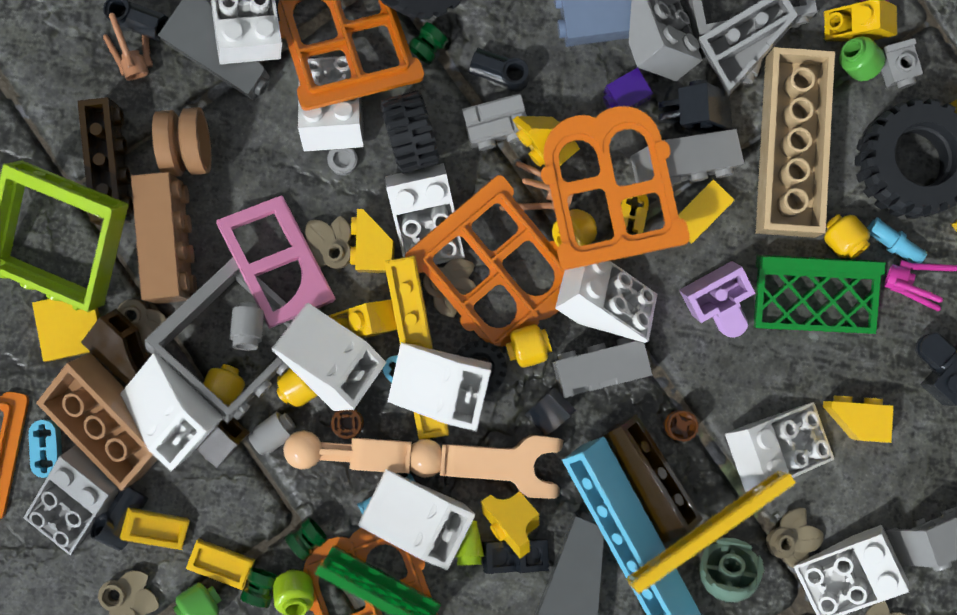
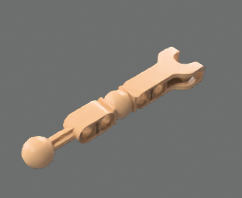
M302 430L291 434L283 447L286 461L292 467L301 470L315 466L319 460L350 462L349 469L385 472L387 469L394 473L408 474L410 470L413 474L422 478L433 477L440 472V476L512 481L521 493L530 498H557L560 496V488L557 484L538 479L534 472L535 461L540 455L558 453L562 450L563 440L557 437L528 435L512 448L442 444L441 447L437 442L430 439L418 440L412 445L411 441L352 438L351 444L321 442L314 433Z

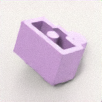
M731 261L679 290L690 313L700 323L712 317L719 331L727 337L735 338L741 336L746 331L748 320L739 302L756 293L742 266Z

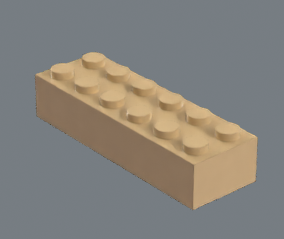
M774 47L765 58L756 234L816 238L826 233L835 51Z

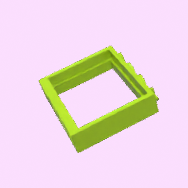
M22 160L3 164L0 176V278L14 280L25 289L37 290L46 294V297L51 300L70 304L76 311L81 309L90 312L105 305L129 204ZM25 186L104 218L88 288L10 256Z

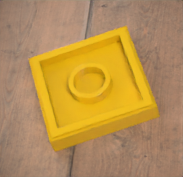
M46 299L32 302L43 362L90 353L81 341L100 318L98 308L86 312L81 309L76 311L72 308V305L63 301Z

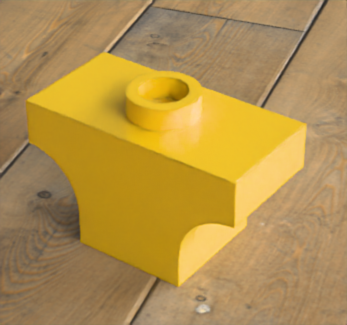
M519 491L511 498L505 500L497 499L490 494L482 500V513L492 524L490 529L499 541L505 540L520 559L530 552L528 535L539 526V513Z

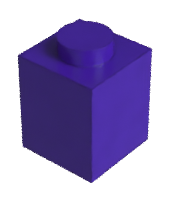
M637 67L607 84L603 92L605 94L603 101L607 109L619 106L636 108L649 101L653 92Z

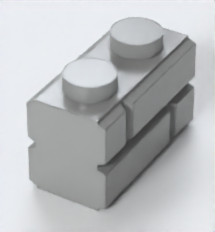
M520 93L462 109V116L471 148L478 147L479 151H484L496 147V142L507 139L508 143L520 141L516 135L519 130L513 122L516 116H527Z

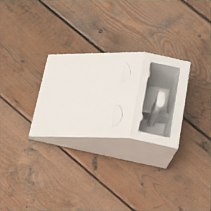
M211 0L219 64L281 59L282 40L275 0Z
M345 56L308 59L313 80L318 86L351 77ZM361 97L309 111L303 110L298 100V130L303 150L316 151L364 147Z
M444 163L405 174L398 173L385 176L387 193L403 257H405V253L455 211ZM460 236L455 237L434 255L433 261L435 264L445 263L452 259L465 258Z
M607 261L565 270L555 309L578 324L646 343L649 341L657 293L613 262Z
M309 303L305 304L272 348L333 411L355 409L387 363L365 340Z
M401 342L388 402L445 424L476 431L492 363Z
M156 352L152 354L120 393L148 450L170 471L185 461L224 418Z
M814 402L725 433L745 492L754 488L776 471L789 473L794 478L834 460Z
M386 469L358 526L421 560L448 570L476 514L464 503Z
M882 525L855 534L794 565L795 571L816 615H845L909 592L908 579Z

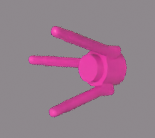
M901 260L899 266L893 264L890 266L884 287L901 293L935 311L941 310L939 305L928 299L941 303L943 298L914 286L916 274L910 272L911 270L953 272L957 271V265L910 263Z

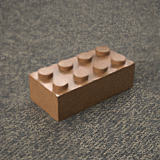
M169 172L131 176L141 299L156 304L187 301L197 291L196 277L191 275V263H194L195 259L194 249L192 245H189L188 233L192 232V223L190 216L186 215L185 203H189L188 187L183 185L181 180Z
M88 353L68 362L36 403L118 489L123 491L141 479L158 458L148 450L120 394L125 388L91 353Z

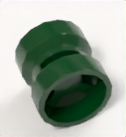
M425 22L420 28L419 36L412 38L408 46L417 58L430 65L436 58L435 53L438 49H443L449 40L438 28L429 22Z
M308 517L301 523V528L298 531H292L285 537V541L290 549L304 561L312 554V549L316 546L321 547L328 541V538L320 526L312 518Z
M250 568L247 576L249 582L247 587L242 590L240 599L256 607L269 608L272 601L271 591L278 575L264 569Z

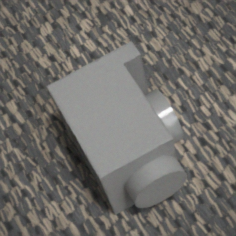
M915 38L891 44L882 49L886 60L881 71L886 88L895 85L898 86V89L912 86L917 83L916 79L923 74L915 49L917 44ZM901 59L903 60L905 68L901 65Z

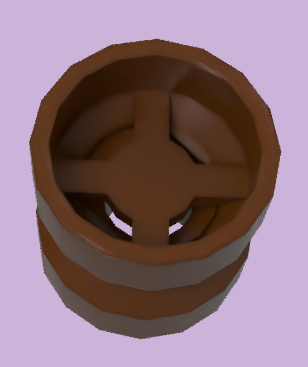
M356 409L340 410L333 415L331 427L338 437L349 439L361 433L365 421L363 415Z
M681 410L669 413L664 419L663 424L664 431L670 438L683 442L694 438L699 427L698 420L692 413Z

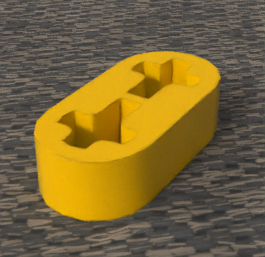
M646 194L636 196L638 197V202L642 203V207L636 209L634 216L630 215L631 205L627 204V201H630L633 197L624 199L621 202L625 226H628V221H633L632 231L636 232V234L643 233L649 206Z

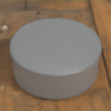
M353 148L331 149L328 153V165L338 175H349L358 166V156Z

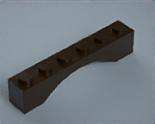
M117 309L101 316L81 341L94 357L105 364L126 385L129 384L149 359L142 344L139 329ZM234 417L228 423L222 419L196 450L202 454L205 460L217 468L232 455L250 432Z

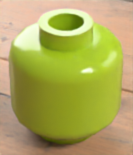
M288 570L275 579L273 596L276 610L283 615H304L311 609L314 604L313 581L308 574L303 571Z

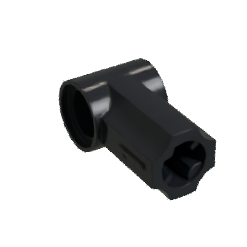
M106 0L103 6L106 18L110 20L109 14L114 13L121 30L132 31L157 41L160 40L158 34L168 21L166 15L128 0ZM125 10V13L119 17L120 13Z
M477 47L471 60L469 74L504 85L513 92L522 91L526 88L529 82V70L525 61L520 58L510 59ZM515 69L522 71L524 74L521 79L516 81L509 79L507 76L510 71Z
M131 487L120 491L107 513L101 514L94 521L90 537L117 551L125 548L129 541L121 540L120 534L127 509L129 507L142 510L148 497Z

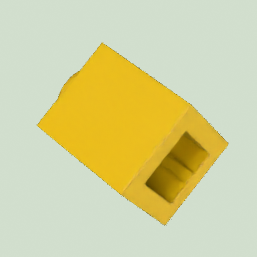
M868 0L824 11L825 40L849 41L859 36H866L872 40L896 36L897 6L885 0Z
M516 116L513 122L519 130L516 133L517 137L526 147H530L532 151L528 154L535 164L539 167L545 165V142L550 132L560 122L553 117ZM576 141L567 143L562 148L559 155V166L580 149Z
M357 209V217H352L351 234L356 235V247H351L350 264L355 265L357 272L386 273L384 261L394 259L395 243L364 209Z
M392 300L364 303L328 315L362 339L397 330Z
M834 395L833 401H823V408L851 439L892 443L893 406L883 405V399L864 398V404L852 403L853 397Z

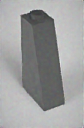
M182 0L158 34L165 44L252 101L255 100L257 95L262 96L269 86L268 79L270 76L258 61L219 64L212 6L207 0Z
M582 511L581 516L573 513L535 615H598L604 536L592 514Z

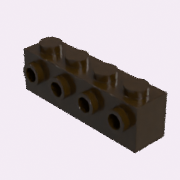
M109 97L78 101L86 187L129 204L124 224L131 223L130 214L134 213L132 197L128 196L127 185L131 183L129 168L125 166L124 155L128 153V146L125 137H122L121 125L125 123L123 110ZM89 213L90 222L102 226L104 218Z
M637 414L611 427L598 437H605L663 544L688 534L703 520Z

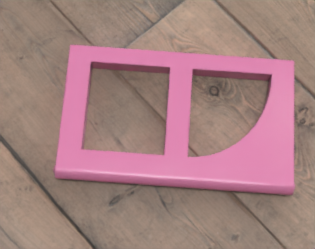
M278 196L217 220L216 224L258 308L264 311V320L269 329L296 318L307 303L315 308H320L336 300L283 196ZM275 214L291 247L249 264L232 230ZM298 260L302 277L297 293L283 307L272 311L256 276Z

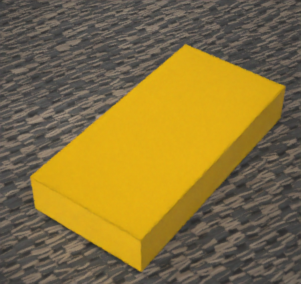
M714 179L678 214L679 218H682L687 224L690 236L689 242L691 244L735 201Z
M128 507L120 539L182 550L190 520L184 517Z
M197 539L186 569L243 590L246 587L247 576L250 568H253L255 559Z

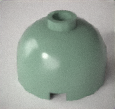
M721 538L715 544H712L710 547L708 545L705 548L700 561V578L706 590L716 599L724 602H740L748 599L758 589L764 573L763 560L760 555L757 557L751 550L752 546L747 542L736 538Z

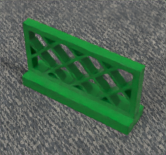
M756 255L758 273L754 327L876 334L881 275H885L886 263L876 260ZM766 274L777 275L785 283L772 295L765 288ZM783 275H790L793 277L787 280ZM801 276H807L814 286L801 296L792 284ZM814 277L823 278L818 282ZM830 278H838L845 287L835 296L831 297L822 285ZM844 278H851L853 280L847 283ZM861 279H871V292L862 299L852 287ZM789 288L798 300L785 311L776 301V298ZM819 289L828 302L815 312L805 300ZM849 291L858 303L845 313L836 301ZM764 293H765L766 296L768 297V299L765 300V301H764ZM773 302L782 314L773 322L762 321L763 309ZM803 304L812 316L804 323H796L789 314ZM833 305L842 317L833 325H827L820 318V315ZM861 307L869 314L868 327L856 326L850 319ZM787 318L790 321V323H785L781 321ZM816 319L820 324L811 323ZM845 321H847L850 326H846V325H842V324H843Z
M335 545L332 546L327 557L321 562L315 572L317 576L390 615H436L441 607L439 601Z

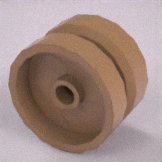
M200 107L185 108L179 117L174 110L155 111L152 121V139L160 173L169 172L177 177L183 175L185 168L191 175L210 173L212 161L211 142L203 110Z

